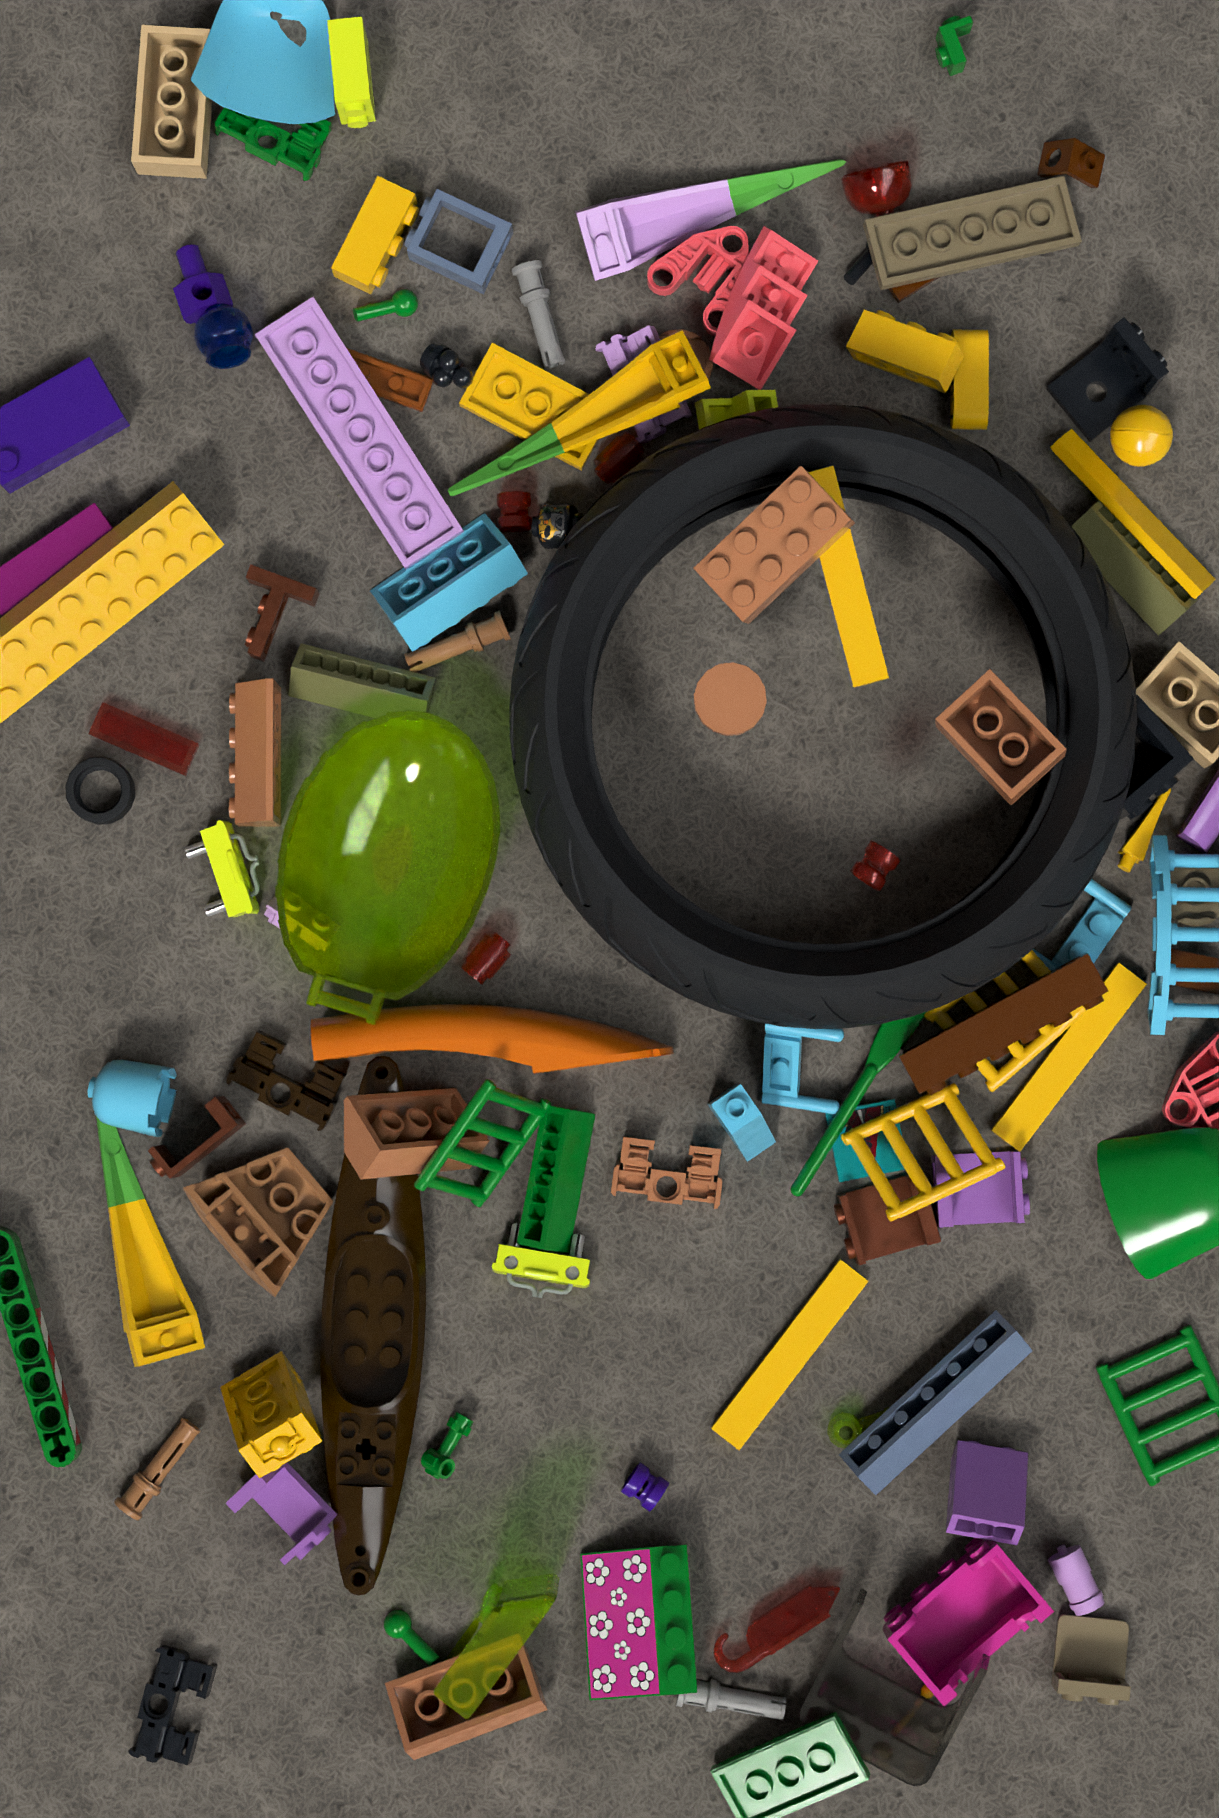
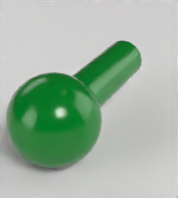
M401 289L396 291L389 300L353 308L354 318L356 322L392 313L401 317H408L417 310L418 299L412 291Z
M393 1610L387 1614L384 1619V1630L387 1635L395 1639L402 1638L428 1666L434 1665L439 1660L440 1656L412 1629L411 1618L405 1611Z

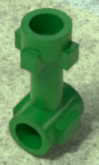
M455 1411L453 1417H450L446 1424L450 1429L438 1450L430 1448L424 1452L421 1458V1464L425 1468L426 1473L437 1479H447L453 1474L455 1462L450 1456L462 1435L468 1437L472 1430L471 1426L474 1423L472 1420Z

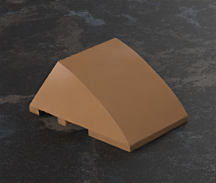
M289 1148L282 1149L241 1167L220 1173L210 1179L183 1188L202 1222L247 1275L274 1297L278 1294L333 1203L331 1197Z

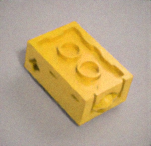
M282 1351L220 1387L237 1448L259 1478L278 1470L283 1464L302 1453L310 1451L314 1446L322 1442L303 1381Z

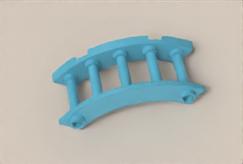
M1153 835L1149 866L1152 899H1156V917L1152 919V951H1156L1155 971H1151L1148 1020L1150 1035H1165L1166 1021H1172L1173 1017L1219 1018V1004L1173 1003L1172 999H1168L1169 985H1175L1176 982H1219V968L1176 967V964H1171V945H1176L1177 941L1219 942V928L1178 927L1177 923H1171V905H1176L1177 901L1219 902V888L1177 887L1176 883H1171L1170 871H1174V868H1219V854H1177L1174 850H1168L1166 835Z

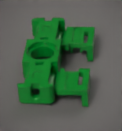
M223 108L215 121V134L218 136L222 131L245 143V151L274 166L280 161L303 173V181H308L313 175V167L317 168L320 163V149L331 132V122L324 119L316 123L299 124L302 127L298 130V133L293 132L291 135V133L266 120L246 116ZM263 136H272L277 140V144L272 148H264L259 145L258 141Z

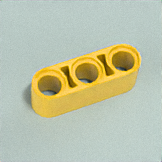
M953 329L951 336L957 340V344L964 357L952 380L953 385H950V415H953V419H950L951 429L987 430L989 416L988 330Z

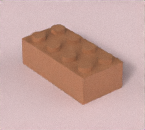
M800 466L693 569L742 622L749 624L843 536L855 522L812 475Z

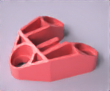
M727 226L692 235L655 261L649 267L647 273V284L653 293L661 296L671 295L685 280H688L708 254L711 257L693 279V283L701 291L709 294L726 270L729 269L731 271L717 289L714 298L703 312V327L712 336H716L718 328L713 327L709 323L708 317L714 311L724 312L732 288L749 254L747 234L737 226ZM729 235L738 236L742 241L741 249L736 252L725 250L722 244L724 238ZM659 270L667 271L672 274L673 280L667 286H659L653 281L654 273Z
M1219 1031L1214 1033L1177 1069L1162 1106L1163 1116L1171 1124L1187 1128H1214L1219 1130V1108L1208 1114L1204 1111V1109L1219 1102V1078L1196 1090L1192 1088V1085L1219 1072V1053L1216 1049ZM1177 1099L1185 1101L1189 1108L1186 1117L1180 1120L1173 1118L1169 1111L1171 1103Z

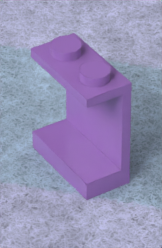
M1020 1151L992 1152L995 1159L998 1157L1002 1159L1005 1169L934 1202L937 1227L1004 1222L1025 1223L1024 1215L1030 1214L1028 1193L1023 1194L1022 1179H1027L1028 1176L1026 1158H1021ZM975 1153L953 1154L963 1172L982 1165ZM932 1155L934 1187L951 1178L937 1155Z
M288 1462L283 1464L278 1470L272 1471L261 1478L255 1474L226 1502V1505L236 1513L253 1498L291 1537L296 1544L280 1559L284 1565L294 1556L301 1560L315 1545L317 1546L332 1531L327 1525L337 1516L333 1509Z

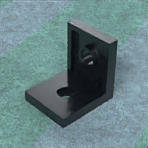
M1125 317L1113 325L1102 344L1046 388L1089 442L1109 428L1122 411L1138 405L1152 394L1169 373L1166 368L1167 362L1162 354L1156 349L1152 351L1145 343V336L1140 327L1134 322L1129 323ZM1092 384L1100 385L1105 391V398L1100 402L1091 401L1086 394L1087 387Z
M1138 694L1136 695L1137 729L1135 736L1157 759L1161 766L1127 794L1120 820L1126 816L1132 820L1143 813L1153 804L1149 798L1153 794L1158 797L1172 788L1179 781L1176 774L1194 760Z

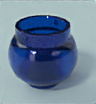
M215 304L208 307L196 321L194 340L201 354L206 357V363L214 368L229 369L240 366L250 358L253 328L247 315L241 310L227 304Z

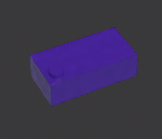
M90 357L0 407V484L9 494L130 426L100 371Z

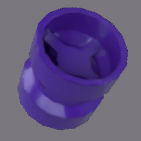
M639 1462L620 1491L629 1498L635 1497L640 1500L641 1506L650 1512L669 1486V1482L661 1476H653L649 1468ZM646 1480H647V1483L645 1484V1486L643 1487V1489H642L641 1491H639V1490L642 1488V1486L644 1485V1483L646 1482Z

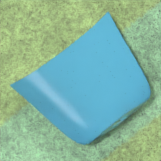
M223 0L191 76V81L206 97L222 107L266 121L305 124L316 123L334 116V86L327 24L330 16L322 0ZM270 12L281 13V19L301 22L307 32L306 40L301 47L285 35L277 20L271 18Z

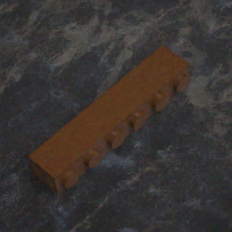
M1083 953L898 1055L919 1094L927 1091L930 1096L947 1087L948 1085L945 1080L958 1074L961 1079L978 1070L979 1068L976 1063L989 1057L992 1062L1010 1052L1008 1046L1016 1041L1021 1040L1022 1044H1026L1042 1035L1039 1029L1049 1023L1057 1027L1073 1018L1070 1013L1081 1006L1088 1010L1104 1001L1102 995L1108 992V989L1088 953Z

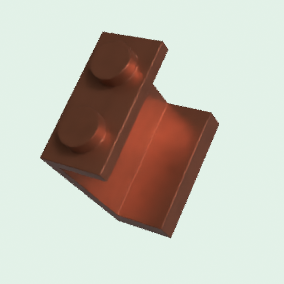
M225 1096L214 1097L204 1105L221 1126V1129L179 1163L165 1145L153 1146L148 1150L153 1157L149 1162L161 1177L165 1175L170 1179L181 1177L246 1125L245 1121Z
M909 1175L889 1180L901 1202L919 1194ZM875 1185L837 1195L839 1203L833 1205L838 1224H845L849 1235L848 1238L843 1239L848 1258H855L858 1265L866 1264L868 1260L926 1244L928 1246L941 1242L931 1204L890 1222L885 1212L888 1209Z

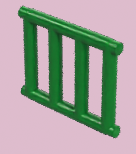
M485 1079L419 1174L414 1187L421 1191H425L429 1187L468 1198L477 1207H482L552 1105L551 1102L544 1098H541L538 1102L496 1088V1084L493 1081ZM488 1100L529 1113L519 1130L477 1117ZM468 1129L510 1142L499 1158L457 1146ZM448 1158L489 1170V1173L479 1187L437 1175Z
M1186 1325L1180 1329L1181 1334L1109 1366L1108 1363L1096 1366L1101 1383L1149 1486L1159 1483L1161 1481L1159 1477L1219 1451V1435H1216L1157 1463H1153L1145 1445L1213 1413H1216L1219 1418V1384L1191 1325ZM1183 1348H1187L1195 1367L1129 1397H1123L1116 1381L1117 1378ZM1199 1380L1202 1381L1209 1400L1143 1430H1138L1131 1411Z

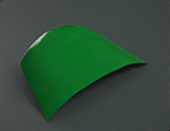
M1179 1129L1102 1140L1097 1144L1098 1170L1108 1210L1125 1252L1134 1267L1145 1279H1153L1219 1246L1218 1129Z

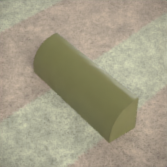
M1100 500L1072 525V528L1080 536L1097 563L1103 577L1158 636L1198 600V598L1194 599Z
M300 643L291 666L288 696L423 730L433 696L436 677Z

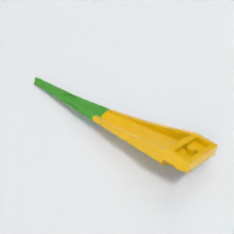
M683 330L650 345L599 388L553 422L507 453L448 489L449 495H458L680 408V402L710 389L711 386Z
M96 1117L123 1328L127 1334L134 1367L203 1349L205 1344L197 1312L154 1221L116 1127L102 1123Z

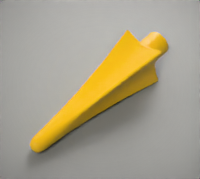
M1171 788L1158 796L1144 819L1117 852L1123 855L1117 865L1121 870L1130 872L1135 863L1139 864L1140 861H1144L1156 823L1171 792Z

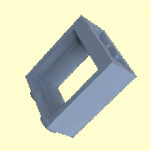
M436 189L433 197H427L422 205L420 216L423 218L418 228L413 227L406 238L405 247L408 248V258L484 295L513 235L512 223ZM442 207L493 230L474 272L422 248Z

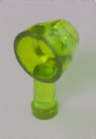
M889 1407L859 1419L847 1412L836 1414L829 1421L827 1427L830 1441L835 1446L845 1449L887 1411ZM841 1427H851L852 1435L849 1438H842L839 1435Z

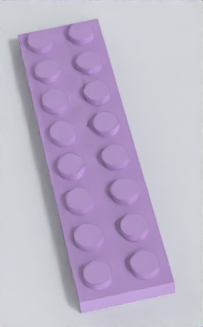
M311 297L255 334L405 569L464 533V530L314 297Z

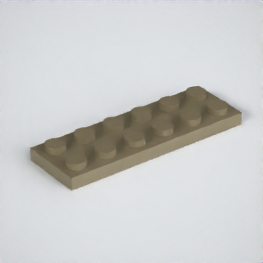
M1064 176L866 219L863 223L880 290L1079 246L1082 242Z

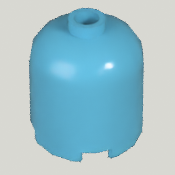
M113 1060L100 1070L97 1077L91 1078L88 1086V1097L92 1098L94 1113L102 1123L160 1137L163 1132L162 1129H159L161 1122L169 1123L176 1096V1090L170 1089V1078L175 1079L177 1074L175 1069L171 1067L129 1060Z

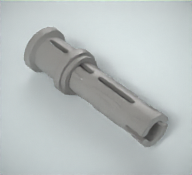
M533 260L513 267L512 274L517 276L522 292L520 297L521 304L528 308L542 355L544 369H550L559 366L558 363L563 365L566 361L561 351L549 309L548 300L551 294L550 290L544 286L540 272L542 263L540 260Z
M711 1679L709 1682L697 1680V1693L677 1694L676 1706L682 1707L683 1704L705 1707L706 1712L716 1711V1708L783 1721L786 1697L720 1686V1682Z

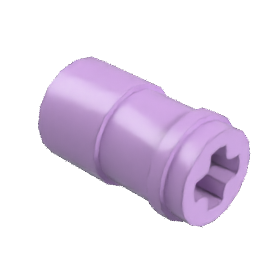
M1065 1545L1059 1546L1057 1548L1058 1553L1052 1555L1048 1562L1059 1585H1062L1070 1602L1071 1610L1074 1611L1076 1616H1082L1097 1610L1105 1603L1103 1593L1095 1583L1091 1574L1092 1570L1080 1545L1066 1548Z

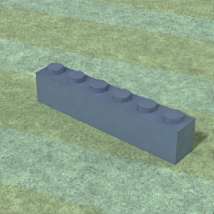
M995 1310L847 1446L839 1456L855 1475L877 1495L1033 1350L1002 1315Z

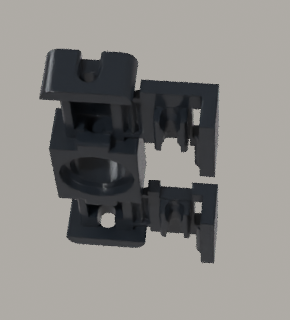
M162 1645L155 1650V1652L160 1653L154 1680L146 1683L137 1718L143 1721L136 1747L130 1748L128 1752L136 1758L145 1756L146 1761L152 1763L164 1758L189 1765L193 1760L200 1731L188 1730L184 1734L175 1731L176 1726H168L173 1722L180 1692H186V1689L197 1692V1697L206 1699L210 1696L217 1664L212 1663L208 1665L189 1659L188 1662L182 1661L190 1658L187 1651ZM204 1673H206L204 1685L201 1691L200 1687ZM154 1694L165 1696L168 1702L166 1712L157 1713L152 1709L150 1702ZM187 1737H189L187 1749L184 1755L183 1751Z

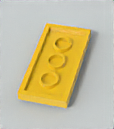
M491 343L473 376L472 384L467 387L459 405L525 441L578 404L589 394L504 348ZM598 440L555 457L582 471Z

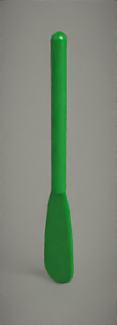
M926 1012L880 1025L870 1047L863 1071L790 1188L792 1195L796 1197L803 1195L875 1076L893 1060L909 1040Z

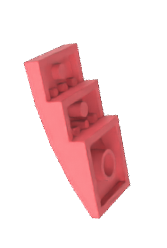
M764 226L732 288L718 325L709 360L761 390L797 331L790 324L808 296L801 290L818 260Z

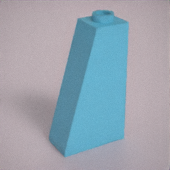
M735 1084L708 1103V1106L747 1162L776 1142L761 1112L741 1084Z

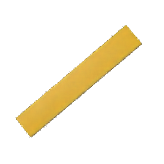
M1073 429L1065 433L1050 447L1059 459L1192 598L1196 599L1216 580Z
M834 466L809 472L845 511ZM849 529L819 558L852 684L856 688L889 679L851 530Z
M1117 963L1103 981L1108 989V992L1102 995L1104 1001L1087 1010L1082 1017L1064 1032L991 1129L993 1133L1017 1151L1021 1152L1147 985V983L1122 964Z
M839 1259L714 1422L711 1429L736 1449L740 1450L869 1281Z

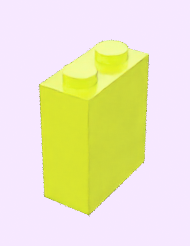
M352 17L327 20L334 97L341 124H348L350 128L366 127L368 122L376 121L369 46L363 18Z

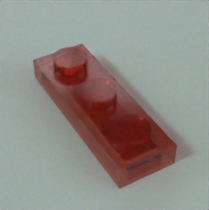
M103 702L88 733L95 738L183 776L187 775L200 744Z

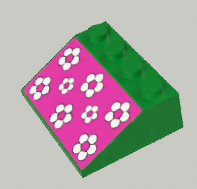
M687 1545L580 1554L589 1700L697 1693Z

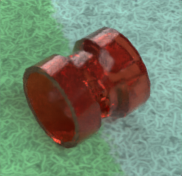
M524 491L498 493L497 506L501 509V515L497 518L499 531L525 532L532 530V518L528 515V508L531 506V493Z
M871 840L864 849L865 856L861 861H856L850 872L868 886L880 891L886 883L885 877L888 872L895 870L901 860L885 847Z

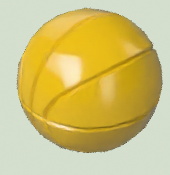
M1136 405L1122 411L1114 420L1110 431V441L1115 454L1127 464L1137 467L1148 466L1161 460L1169 451L1173 440L1172 426L1168 417L1159 409L1149 405Z

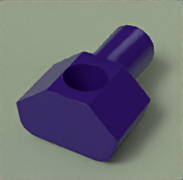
M186 245L178 249L176 257L184 281L174 287L173 290L184 321L192 324L230 312L233 302L223 274L207 272L197 245ZM201 293H207L211 295L206 300H199L195 298L197 295Z

